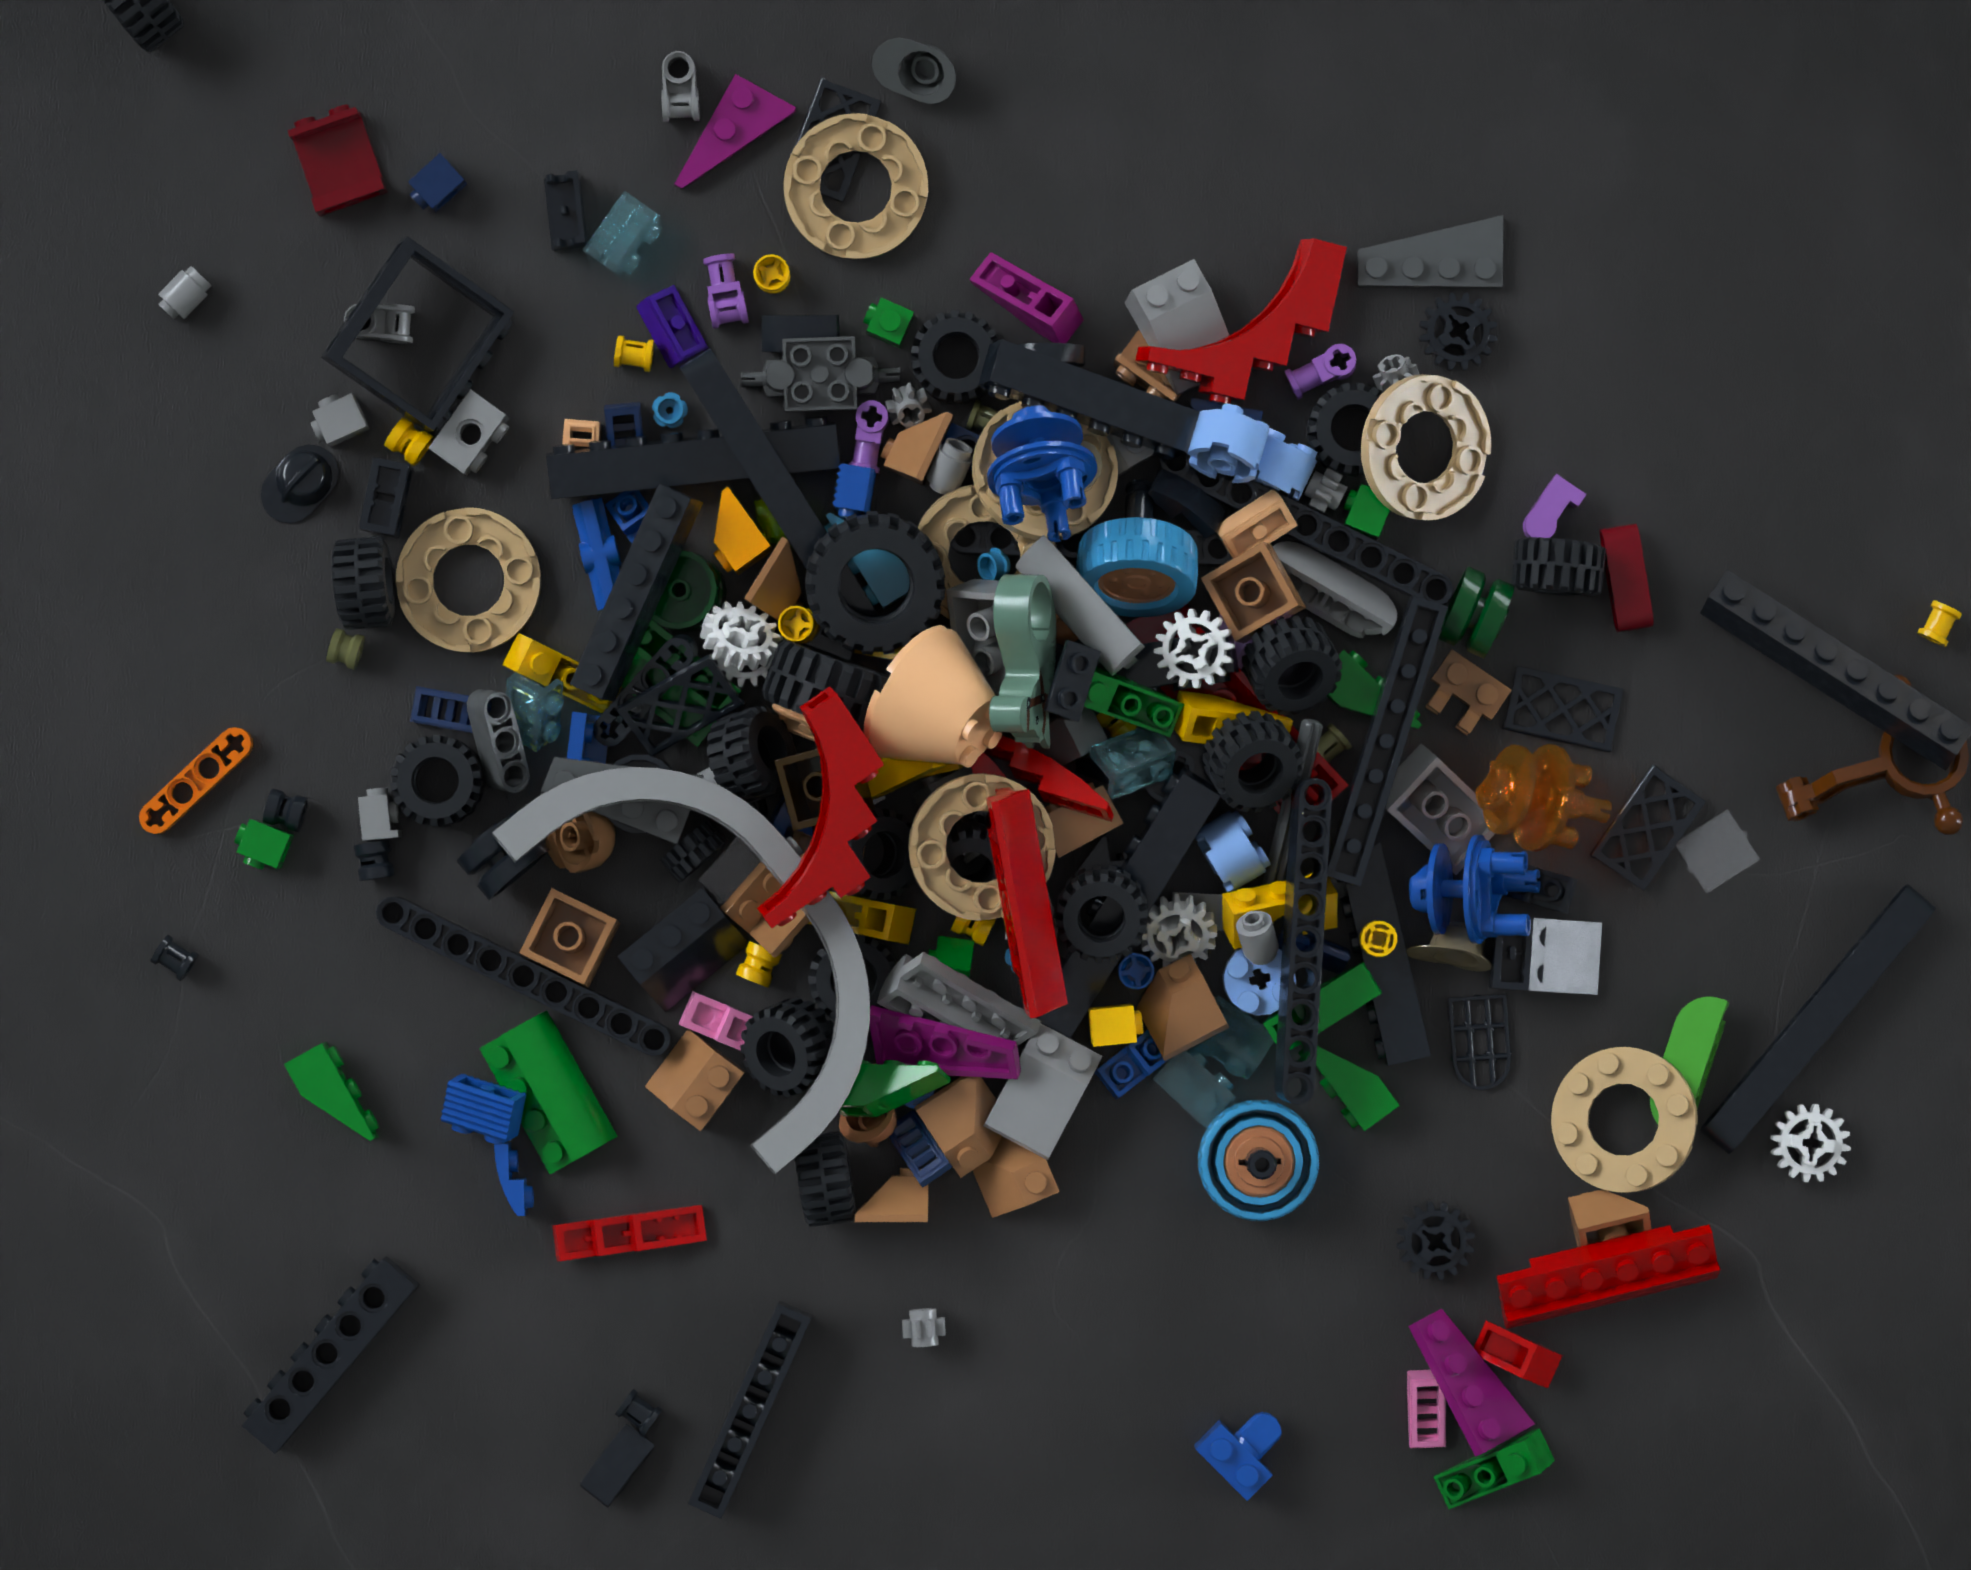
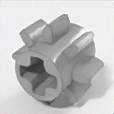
M1395 354L1385 357L1377 365L1380 373L1375 374L1373 379L1377 389L1382 390L1383 393L1399 380L1409 376L1420 375L1417 365L1411 363L1409 356L1404 358L1401 355Z
M911 383L898 389L893 388L892 400L885 401L887 412L890 413L891 423L895 425L900 422L906 429L924 422L925 413L932 412L924 388L917 391L911 386Z
M1330 468L1326 469L1324 475L1315 470L1303 494L1311 498L1308 507L1322 514L1327 507L1336 511L1348 488L1339 483L1343 475Z
M936 1308L909 1310L910 1319L902 1320L903 1338H911L912 1347L939 1345L938 1336L946 1335L945 1317H937Z

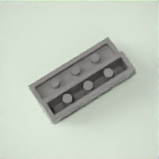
M1045 535L1040 537L1022 555L1015 568L1021 574L1044 575L1047 578L1053 595L1055 613L1085 646L1101 651L1098 661L1111 676L1115 675L1122 667L1128 670L1138 661L1135 656L1145 646Z
M925 952L915 958L907 954L903 956L887 976L877 1000L878 1004L888 1010L1016 1041L1017 1046L1038 1033L1041 1022L1037 1018L1030 1019L1024 1009L1009 1003L995 992L987 990L970 980L965 974L953 970L940 962L936 957Z

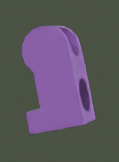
M1558 474L1554 475L1524 519L1523 532L1525 536L1550 538L1555 533L1557 519L1566 506L1569 504L1577 508L1586 496V493Z

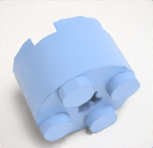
M1224 404L1222 409L1202 410L1199 413L1187 454L1190 455L1189 464L1198 472L1210 478L1216 479L1217 473L1234 476L1232 483L1249 482L1256 477L1268 437L1269 425L1244 415L1243 409L1237 405Z
M1269 428L1257 474L1253 480L1270 489H1275L1277 492L1282 490L1288 493V498L1299 501L1317 463L1315 457L1318 452L1301 443H1298V445L1293 443L1287 444L1284 442L1286 438L1284 434Z
M1229 810L1202 826L1195 837L1212 870L1222 880V885L1227 893L1235 891L1265 873V868L1271 865L1263 849L1258 846L1256 841L1254 840L1250 843L1247 837L1253 833L1237 810L1232 813Z
M1242 948L1234 951L1226 962L1222 974L1223 989L1230 1002L1241 1011L1253 1015H1267L1279 1010L1282 951L1279 948L1275 959L1268 964L1256 965L1251 963L1244 956ZM1256 969H1260V972L1263 974L1268 973L1269 981L1265 982L1266 987L1263 989H1259L1256 984H1250L1249 977L1254 976L1253 971ZM1294 974V983H1295V984H1296V974Z

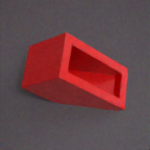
M1487 1320L1474 1345V1349L1482 1359L1545 1388L1549 1387L1563 1356Z

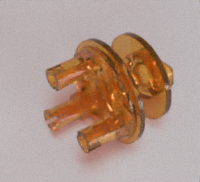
M1554 744L1543 745L1533 754L1524 746L1510 745L1500 752L1495 761L1490 762V771L1487 777L1476 789L1477 803L1483 809L1484 820L1489 830L1500 835H1507L1513 832L1521 848L1532 852L1541 851L1550 844L1573 849L1578 841V831H1576L1575 827L1566 826L1568 818L1577 819L1584 817L1599 821L1600 823H1606L1611 814L1601 812L1600 809L1612 810L1611 801L1586 796L1583 791L1575 789V786L1585 788V785L1590 783L1592 769L1587 765L1572 763L1566 750Z

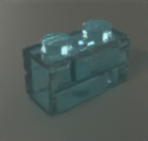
M624 191L588 241L583 251L619 278L624 272L630 275L642 258L637 253L646 242L651 245L661 232L662 227L658 225L661 217Z

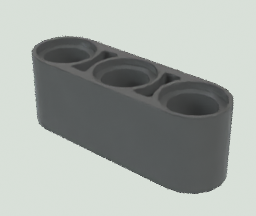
M477 689L468 697L467 712L484 779L491 788L511 793L520 792L528 785L530 774L510 697L499 691ZM491 699L492 708L491 711L488 713L487 704ZM500 734V745L496 747L495 741L497 736ZM509 769V778L505 782L504 774Z

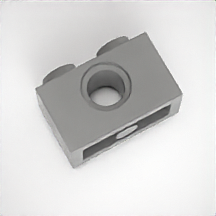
M470 389L449 421H447L429 446V449L467 476L470 471L477 473L488 458V455L484 453L492 441L497 444L509 429V426L505 424L509 417ZM468 426H478L481 430L480 440L472 445L465 444L462 439L463 431Z

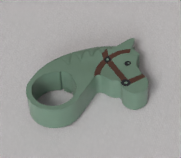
M1005 574L997 584L993 605L994 629L1005 667V677L1000 686L999 695L993 696L990 702V725L994 732H1010L1015 737V742H1024L1027 748H1034V743H1040L1044 749H1050L1049 712L1044 711V707L1054 679L1057 644L1056 613L1051 587L1044 575Z

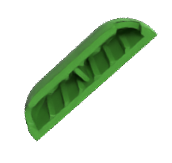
M1717 997L1695 999L1679 1012L1663 1056L1687 1081L1693 1093L1697 1109L1726 1021H1723V1017L1729 1002ZM1650 1097L1651 1112L1658 1124L1659 1113L1654 1100Z

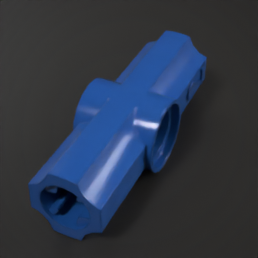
M599 498L574 504L572 508L581 541L579 543V550L586 575L589 574L597 610L602 611L619 575V567L622 564L615 536L611 535L603 499Z

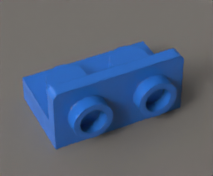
M572 712L567 758L606 763L608 746L599 743L593 732L594 724L600 716ZM605 723L607 725L605 732L609 735L611 723Z

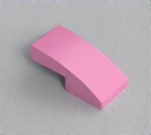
M692 991L679 1025L741 1051L740 1045L745 1042L741 1039L742 1031L747 1029L745 1024L753 1016Z

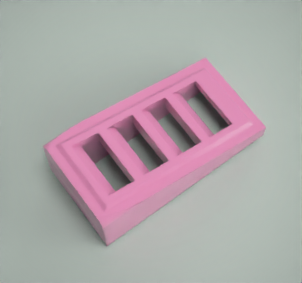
M1431 1370L1407 1371L1409 1447H1446V1399ZM1436 1386V1388L1417 1389V1387ZM1417 1399H1436V1403L1417 1404ZM1417 1414H1437V1418L1417 1419ZM1417 1428H1437V1433L1417 1434Z

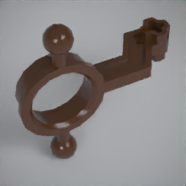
M1893 675L1912 687L1908 678L1903 675ZM1883 732L1878 749V758L1833 770L1809 784L1807 777H1794L1777 785L1776 790L1788 821L1796 822L1816 814L1819 810L1817 805L1826 802L1848 788L1885 778L1887 783L1901 795L1914 799L1928 798L1933 800L1937 810L1934 818L1936 829L1944 835H1953L1962 828L1963 817L1958 809L1951 807L1946 792L1953 789L1966 773L1969 761L1967 741L1952 761L1948 776L1937 783L1921 784L1911 781L1903 775L1893 759L1892 747L1895 738Z

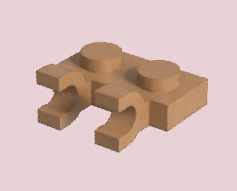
M1452 649L1431 678V681L1439 687L1425 708L1438 715L1451 695L1469 706L1455 726L1457 730L1467 736L1471 733L1481 715L1489 721L1493 719L1512 690Z

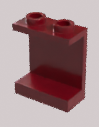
M348 104L337 106L328 111L329 116L318 120H315L314 116L306 117L294 122L295 128L287 130L289 137L294 142L313 197L311 200L315 212L320 217L388 193L360 111L356 106L353 108H349Z

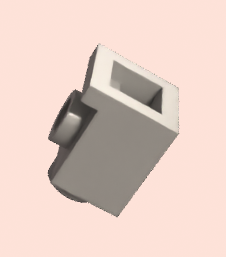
M388 787L367 789V796L358 797L362 841L401 838L402 830H394V823H399V809L395 801L391 802Z

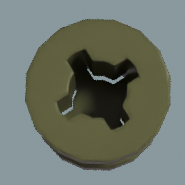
M336 628L328 648L326 662L332 664L337 662L345 663L347 668L355 670L361 658L365 636L359 634L350 636L346 634L345 630Z

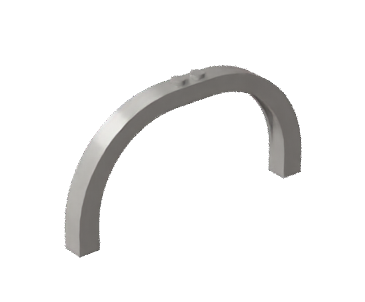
M628 767L608 769L567 781L538 796L492 832V836L516 863L554 831L585 813L620 803L658 802L693 810L729 829L756 854L781 886L798 867L801 861L800 855L804 853L791 836L785 839L761 813L727 789L703 778L660 768ZM828 890L826 891L827 895L820 902L814 905L807 904L801 910L818 933L831 964L836 992L834 1032L821 1071L808 1092L788 1114L750 1145L773 1174L781 1170L807 1148L837 1115L859 1073L867 1044L870 1024V995L862 952L847 918Z

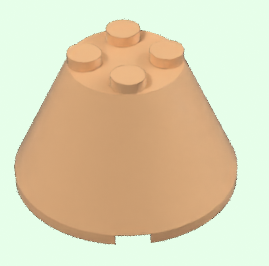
M942 625L933 626L919 633L895 656L886 669L891 675L881 692L874 690L864 721V735L881 758L961 764L966 768L971 767L987 747L993 749L1002 737V732L993 731L989 719L990 702L996 694L960 635L956 631L947 629Z

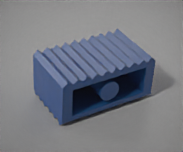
M842 463L838 466L840 470L837 473L839 479L836 480L838 486L835 487L836 493L833 495L835 500L832 504L838 512L839 518L846 520L845 517L856 514V516H860L870 511L876 472L872 468Z
M460 1074L449 1080L444 1098V1108L440 1118L441 1121L452 1124V1129L459 1133L469 1134L474 1131L485 1135L484 1139L493 1144H504L519 1135L526 1099L525 1093H520L519 1091H514L486 1080H480L473 1076H467L466 1074Z

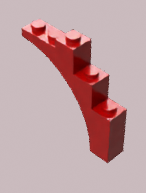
M1315 238L1300 240L1293 265L1280 290L1265 309L1242 329L1217 342L1193 349L1175 350L1154 346L1138 347L1135 361L1147 364V371L1167 375L1168 370L1180 372L1179 379L1200 383L1198 392L1210 395V402L1224 405L1231 404V400H1245L1251 368L1272 372L1274 366H1287L1293 334L1314 338L1315 333L1329 332L1347 247Z
M830 686L799 707L812 730L820 756L823 786L820 814L811 843L798 867L782 887L757 908L771 928L777 925L784 926L796 917L798 910L807 904L814 905L820 902L827 895L826 891L831 887L840 898L845 895L851 896L859 892L865 886V881L871 878L848 844V841L864 837L871 831V825L877 822V819L855 788V785L859 782L860 784L867 783L876 777L879 773L878 769L884 766V763L838 694Z

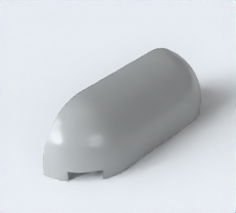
M1285 541L1273 546L1305 604V609L1358 638H1363L1364 635H1377L1381 633L1385 635L1394 627L1397 621L1396 607L1389 596L1380 588L1306 545Z

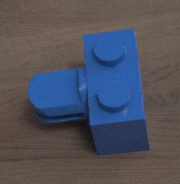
M1259 1412L1254 1414L1234 1434L1219 1419L1194 1444V1447L1248 1501L1273 1476L1272 1472L1260 1459L1280 1439L1282 1433L1281 1426L1275 1416L1267 1412Z

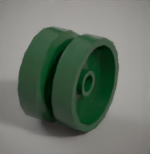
M682 550L652 620L665 628L690 633L702 630L701 626L706 614L710 613L715 605L722 608L723 603L726 601L727 589L724 576L717 566L699 554ZM686 587L685 595L680 597L678 595L679 590H683Z
M1467 566L1448 606L1438 640L1455 646L1461 641L1466 629L1470 628L1471 630L1466 641V651L1484 659L1494 639H1497L1503 627L1515 586L1497 579L1491 583L1485 597H1482L1481 594L1486 582L1485 573Z

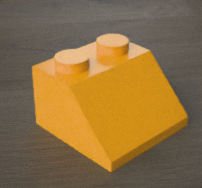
M729 487L722 490L714 543L718 550L713 554L727 573L734 569L739 576L772 552L773 549Z

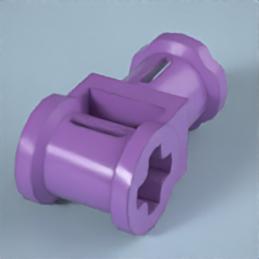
M734 253L714 255L703 259V264L708 266L711 286H707L709 294L707 298L713 329L719 328L720 324L742 321L743 324L749 323L744 292L741 290L740 282L735 279L733 261L736 258ZM720 267L723 270L724 282L721 281Z
M1335 344L1328 348L1326 353L1312 359V362L1293 371L1290 369L1284 370L1297 400L1303 398V393L1317 386H1324L1334 380L1349 378L1356 369V355L1352 348L1346 344ZM1335 354H1340L1342 358H1349L1346 361L1345 370H1341L1339 366H1331L1334 362Z
M870 400L862 403L857 409L856 422L858 425L855 436V448L852 462H848V464L872 468L879 474L880 468L877 466L883 432L889 422V413L880 402ZM871 407L877 408V413L882 416V421L875 422L874 427H868V421L863 419V414L870 413Z

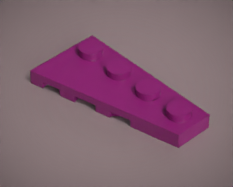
M872 1005L870 1007L869 1025L877 1064H883L885 1060H896L903 1062L905 1065H917L919 1061H931L937 1063L949 1076L1018 1079L1021 1066L1016 1041Z
M1443 1309L1435 1311L1408 1326L1475 1457L1535 1425L1533 1420Z

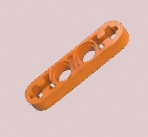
M237 727L228 728L222 732L143 806L139 814L142 828L148 833L161 834L175 825L251 753L253 739L249 732ZM242 735L244 740L241 745L244 749L242 752L237 750L231 751L226 757L231 759L232 762L227 766L223 757L215 753L214 749L219 747L220 751L224 752L231 744L228 740L229 736L240 737ZM206 758H213L219 764V773L212 779H206L200 773V764ZM184 782L191 786L193 795L189 802L181 804L175 800L173 790L176 785ZM166 796L169 804L179 811L174 815L172 810H168L162 816V820L165 822L163 826L158 824L150 826L148 823L151 819L149 811L151 809L154 811L162 810L167 804L161 802V799Z

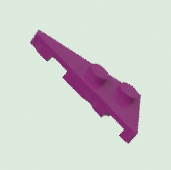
M735 74L674 185L683 189L689 184H693L721 162H725L747 147L753 140L762 137L772 127L787 117L789 118L794 115L797 108Z

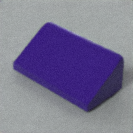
M675 285L646 297L636 306L669 368H673L709 348Z

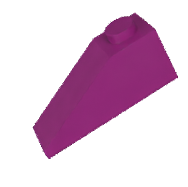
M992 252L989 253L969 279L974 286L1029 328L1054 343H1067L1084 321L1073 298Z

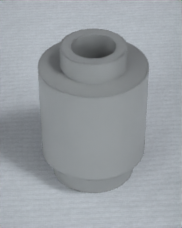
M190 266L185 272L181 270L159 292L158 295L163 300L158 305L173 319L178 315L185 319L208 296L206 291L212 285Z
M947 438L944 444L939 445L926 474V479L930 482V487L934 491L945 495L961 487L972 463L971 454L973 450L968 444L958 439Z
M1250 911L1241 916L1236 923V930L1244 956L1256 965L1270 963L1275 959L1279 948L1271 916L1264 911Z

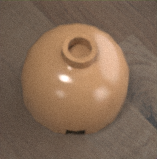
M591 811L564 824L546 837L545 841L550 849L548 853L556 866L560 869L566 868L570 873H579L601 866L610 857L615 846L616 831L614 824L606 816Z

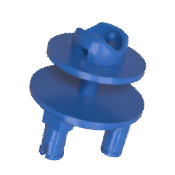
M1043 405L1028 406L1015 412L1011 420L1002 424L993 433L991 446L997 459L988 469L987 482L990 490L999 497L1002 522L1004 524L1016 525L1021 523L1025 517L1023 505H1039L1041 512L1046 517L1048 539L1052 542H1059V533H1062L1064 540L1070 538L1071 531L1066 510L1068 508L1077 509L1087 503L1084 489L1093 481L1097 473L1096 458L1090 450L1081 446L1083 440L1082 427L1073 417L1062 413L1050 412Z
M1476 834L1471 837L1468 844L1463 880H1453L1452 862L1448 847L1444 843H1436L1431 850L1428 864H1425L1410 878V903L1412 908L1422 913H1428L1429 923L1434 934H1445L1450 923L1453 898H1463L1466 930L1473 944H1482L1488 937L1529 936L1531 930L1529 914H1498L1497 910L1501 897L1507 895L1508 892L1539 893L1541 880H1537V878H1540L1539 869L1527 870L1528 855L1526 851L1495 852V849L1491 847L1490 842L1483 835Z

